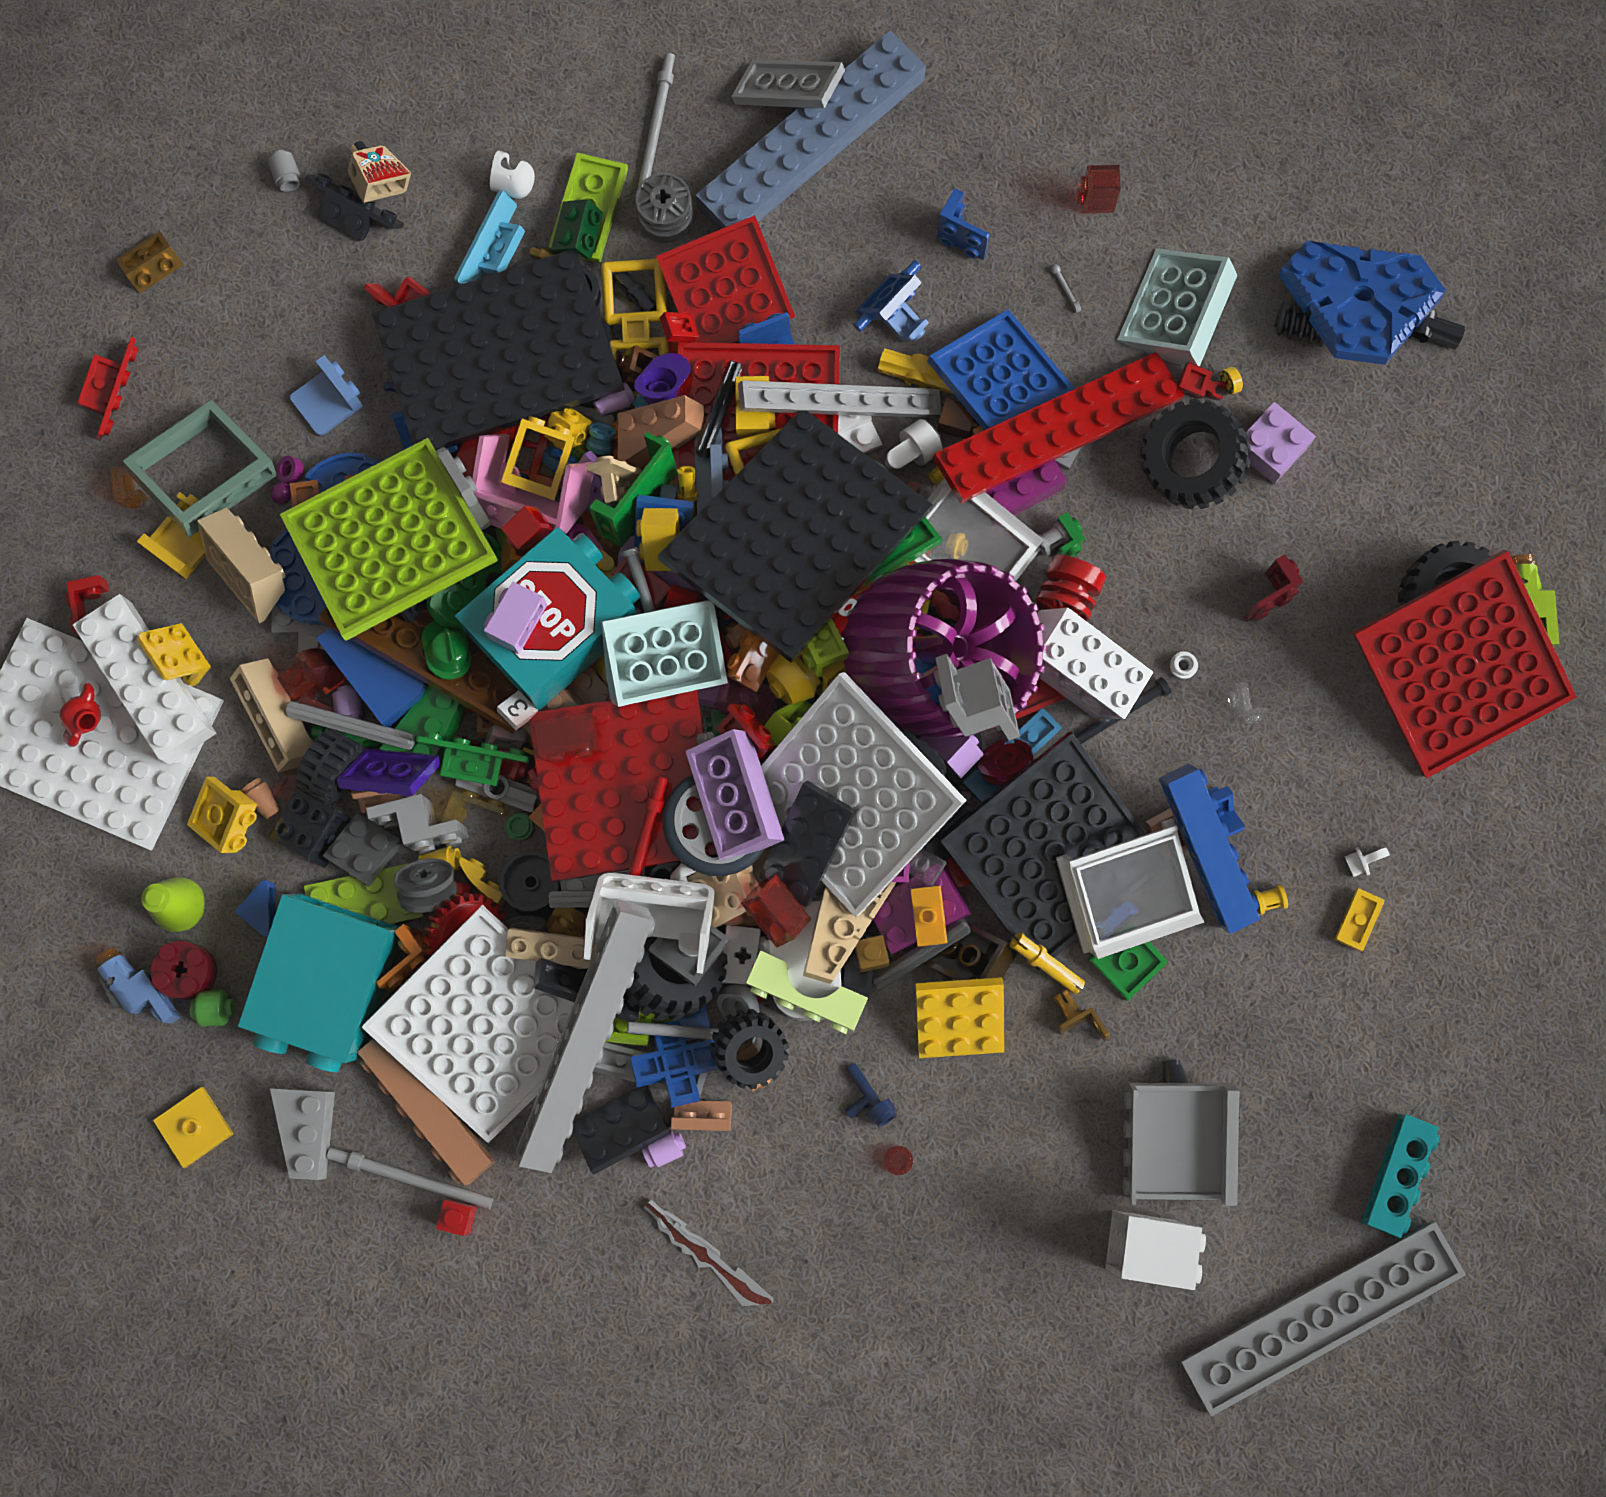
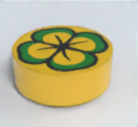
M1232 366L1221 370L1220 380L1227 384V388H1225L1227 394L1233 395L1240 392L1243 382L1238 370Z

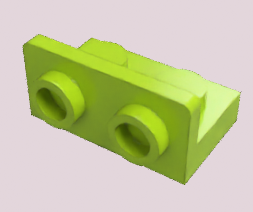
M832 619L803 649L805 665L808 670L813 669L817 678L823 676L822 668L843 661L849 656V651Z

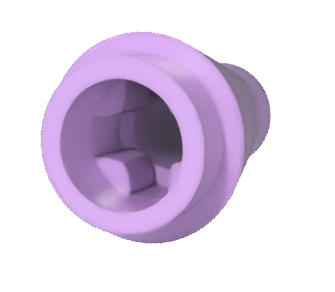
M623 383L625 390L602 397L593 402L596 411L601 417L631 407L635 397L627 383Z

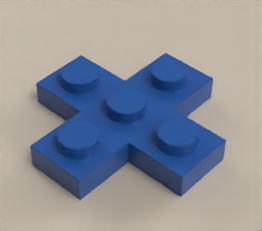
M680 1020L661 1023L681 1026ZM653 1035L657 1051L630 1057L636 1088L665 1082L671 1108L699 1102L700 1095L694 1075L719 1070L711 1056L713 1052L710 1050V1043L715 1042L713 1039L686 1045L684 1037Z

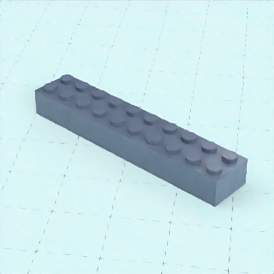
M890 30L845 68V72L825 108L799 107L696 194L698 209L718 230L754 215L759 222L925 80L926 65Z

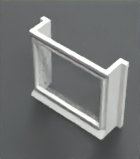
M944 478L927 499L933 504V507L926 515L928 521L942 537V543L913 561L917 563L947 558L977 561L995 566L997 570L1010 573L1014 576L1013 580L1016 581L1041 550L1038 546L1044 540L986 492L960 504Z
M1172 818L1161 822L1163 827L1161 830L1075 859L1067 854L1056 857L1084 954L1090 952L1099 959L1204 923L1197 906L1177 832L1178 828Z

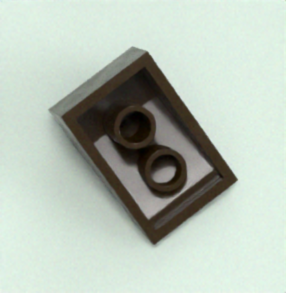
M967 922L971 930L968 935L922 963L950 981L1001 977L1003 979L1017 953L1007 942Z

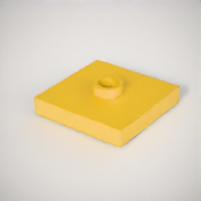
M200 1087L153 1120L183 1168L188 1167L234 1134L204 1087Z

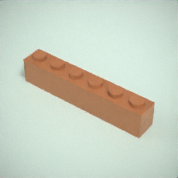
M374 1038L357 1052L362 1058L359 1061L362 1067L369 1074L373 1072L380 1080L377 1082L379 1088L387 1096L391 1094L397 1101L395 1107L399 1113L405 1118L409 1116L415 1123L412 1128L422 1140L427 1138L433 1147L430 1150L440 1162L444 1160L451 1168L448 1172L456 1183L460 1184L462 1182L464 1185H470L496 1162L464 1121Z

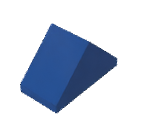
M261 881L235 911L265 938H268L276 914L275 885L270 881Z

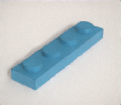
M1042 708L1019 730L1020 737L1015 739L1027 742L1034 755L1062 727ZM1014 739L1008 740L1005 744L1015 743ZM979 769L962 783L980 803L985 801L1000 787V785L986 782L982 778Z

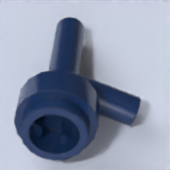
M856 1063L850 1065L846 1070L864 1096L845 1109L850 1118H853L868 1106H871L872 1108L866 1113L867 1117L878 1128L884 1126L896 1117L895 1106L889 1098L881 1102Z

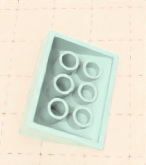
M1156 248L1117 339L1118 342L1149 354L1156 352L1162 359L1174 364L1185 365L1190 362L1200 366L1237 277L1229 257Z
M710 600L601 621L609 694L612 703L618 707L728 683L714 603Z

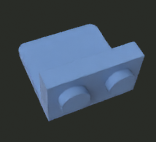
M325 355L316 361L322 372L290 396L291 401L319 436L325 435L363 407L357 398V395L360 394L359 390L351 380L347 383L343 380L341 376L345 374L335 360L330 363Z

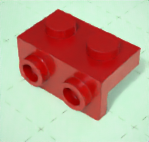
M730 704L727 707L730 713L716 729L721 735L733 729L746 731L753 740L761 764L777 747V744L772 740V733L765 726L757 722L754 718L755 713L750 707L745 704Z

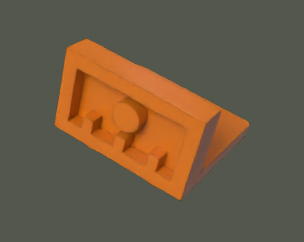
M404 924L394 932L400 939L397 941L398 945L409 955L376 982L379 988L396 992L432 956L424 953V950L429 947V943L423 942V939L427 937L424 932Z

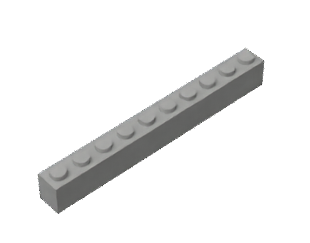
M615 899L516 1148L519 1167L552 1173L555 1164L561 1161L564 1141L566 1138L569 1139L572 1134L573 1119L575 1114H579L582 1109V1097L585 1089L591 1087L593 1081L592 1072L595 1065L601 1062L603 1056L602 1047L605 1040L610 1039L612 1035L613 1020L615 1015L620 1014L622 1010L625 990L631 987L636 963H640L644 955L645 941L647 937H651L653 934L655 921L647 907Z

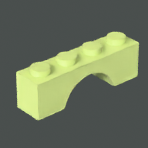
M760 951L746 982L747 985L752 987L751 993L765 999L768 994L778 998L776 1004L789 1010H793L794 1006L805 1010L803 1016L820 1022V1019L824 1018L832 1022L830 1026L832 1029L844 1034L848 1030L854 1032L868 1000L867 997L842 986L827 997H806L795 990L790 983L788 963Z

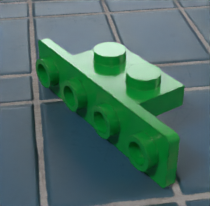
M425 732L424 737L417 736L416 740L419 744L445 748L440 776L497 787L502 759L530 764L531 761L530 757L525 756L526 751L509 748L508 753L497 751L498 746L481 743V747L469 746L470 741L461 738H453V742L441 740L442 735Z

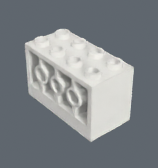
M1071 609L1039 610L1037 613L1039 621L1044 623L1045 630L1042 631L1043 645H1047V652H1043L1042 666L1045 669L1044 673L1039 675V678L1096 719H1125L1153 674V671Z
M1112 1210L1105 1269L1122 1279L1195 1290L1196 1283L1200 1284L1202 1278V1265H1198L1199 1252L1203 1253L1205 1249L1206 1235L1202 1234L1201 1227L1183 1221Z

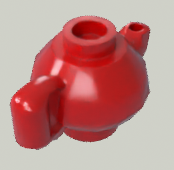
M85 683L80 696L68 699L60 709V721L66 729L62 739L69 747L77 746L81 734L94 730L101 720V709L96 701H94L95 692L90 683Z

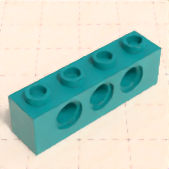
M1398 1114L1361 1220L1362 1224L1401 1238L1402 1234H1406L1411 1223V1218L1408 1217L1411 1208L1417 1204L1420 1198L1421 1191L1418 1187L1421 1179H1424L1429 1172L1430 1162H1427L1431 1151H1434L1439 1143V1135L1437 1134L1439 1127L1407 1114ZM1410 1141H1413L1417 1146V1152L1413 1157H1410L1406 1151L1407 1144ZM1402 1168L1407 1172L1408 1176L1404 1184H1400L1397 1180V1172ZM1391 1196H1395L1398 1201V1207L1393 1212L1387 1207V1201Z

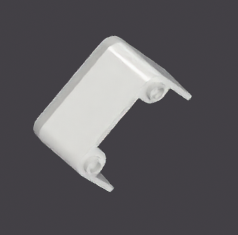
M606 873L598 878L586 918L584 959L590 960L594 944L599 942L615 899L649 908L655 921L654 931L651 936L679 940L678 947L688 956H698L697 973L703 974L714 903V889L701 883L618 873Z

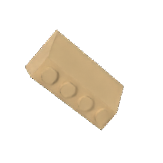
M228 508L197 520L206 560L257 622H263L285 591L283 584L285 573L279 563L275 564L272 561L268 550L265 547L261 548L253 532H247L241 518L238 515L234 516Z

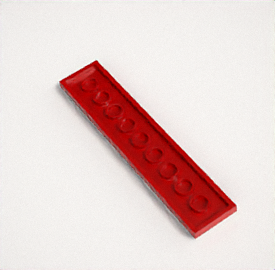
M1155 352L940 450L932 458L961 504L1180 401L1185 395L1182 390L1177 389V382L1160 355Z

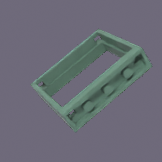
M212 400L196 408L193 413L183 420L177 421L167 431L155 436L148 444L132 452L123 460L129 476L189 538L199 531L197 520L224 508H232L277 476L272 460ZM217 421L255 461L182 512L144 471Z

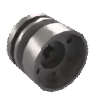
M661 172L653 174L642 181L637 189L635 199L642 230L649 238L657 242L671 243L679 241L688 234L693 226L694 211L689 187L682 178L672 173Z

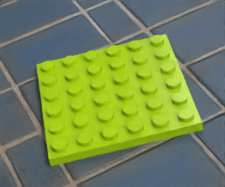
M428 438L280 514L345 641L498 561Z

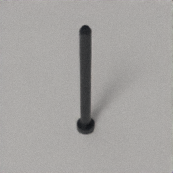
M1163 677L1155 680L1156 685L1139 695L1128 715L1161 694L1164 697L1171 694V688ZM1100 719L1076 734L1075 737L1080 744H1083L1121 719Z

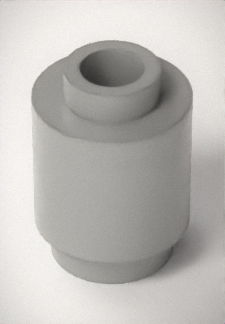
M284 150L273 152L268 158L267 163L276 186L280 187L283 192L296 190L301 184V176L292 153Z

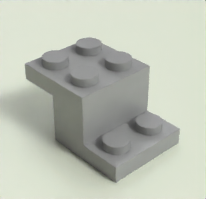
M947 654L936 657L938 670L934 671V676L939 688L942 689V694H939V701L943 711H949L954 727L959 726L965 737L995 726L998 731L1003 730L1008 740L1020 737L1010 689L991 658L957 670Z
M422 794L366 808L368 819L377 825L384 826L385 829L399 827L403 845L413 851H418L419 854L435 851V846L446 844V847H455L462 844V839L469 838L466 826L458 820L437 824L433 803Z

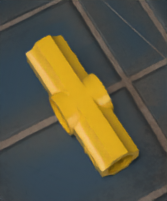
M884 348L878 366L879 373L903 379L910 386L912 383L919 385L920 388L930 387L953 394L928 364V356L923 354H913L910 356Z

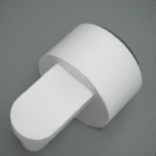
M923 419L917 420L902 430L899 434L901 443L887 453L885 465L889 469H899L912 460L919 466H923L931 461L934 454L943 449V443L937 430L931 423Z

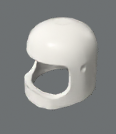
M500 150L497 151L491 169L490 189L496 193L498 191H505L509 197L515 199L526 197L531 192L535 179L532 166L525 161H520L516 169L512 170L509 166V154Z

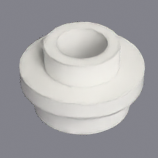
M1179 652L1170 661V670L1179 679L1191 678L1198 668L1195 656L1189 652ZM1185 661L1188 664V669L1181 670L1179 662Z

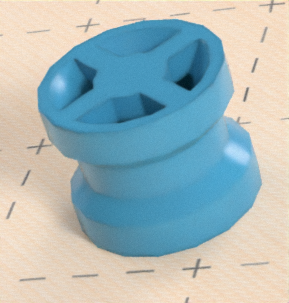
M596 422L590 424V437L586 440V448L599 455L611 453L613 446L611 440L615 438L616 430L605 423Z

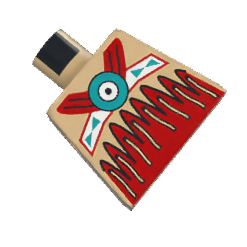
M358 141L351 146L350 151L352 154L348 174L363 203L402 194L407 191L411 172L385 146L367 148L362 141Z

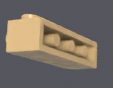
M268 658L239 665L230 677V680L278 773L299 767L305 753L314 741L309 737L302 720L286 715L285 709L291 698L281 684L278 672L273 668Z

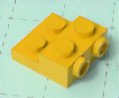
M206 777L187 825L220 853L238 852L247 842L245 833L248 826L252 825L256 820V813L254 811L257 804L242 791L230 790L216 777Z

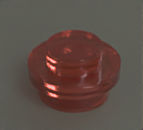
M894 1146L885 1155V1166L894 1175H904L912 1168L913 1156L907 1148Z

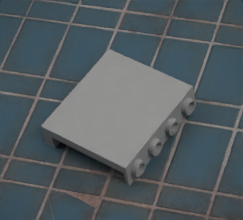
M1129 1083V1092H1124V1108L1129 1110L1128 1120H1124L1123 1124L1124 1138H1128V1149L1123 1150L1124 1167H1128V1177H1123V1194L1128 1195L1131 1205H1136V1199L1222 1200L1225 1206H1237L1238 1088L1233 1083Z

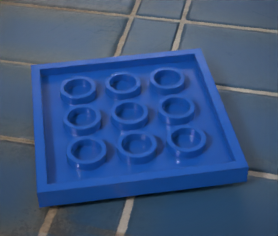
M1009 309L933 353L927 360L928 364L983 430L1075 389Z

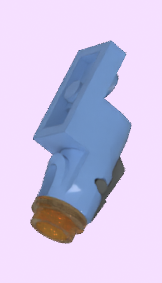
M115 947L103 951L95 958L96 968L99 972L98 976L113 1007H122L129 1013L139 1014L152 1005L153 1007L150 1010L159 1022L163 1021L164 1023L172 1024L181 1018L169 997L153 986L151 971L141 970L138 972L126 960L122 952L117 951Z

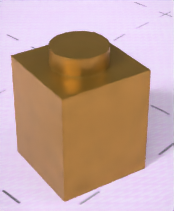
M883 935L858 941L855 951L860 973L889 966Z

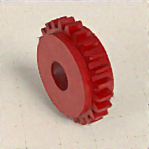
M464 892L463 896L455 894L453 895V901L444 900V908L438 906L435 908L438 913L435 917H429L432 922L431 927H425V930L429 932V937L423 939V942L429 943V947L424 950V953L433 955L481 905L488 909L500 922H503L502 919H504L506 914L498 911L500 905L493 903V899L483 897L481 894H471L468 892Z

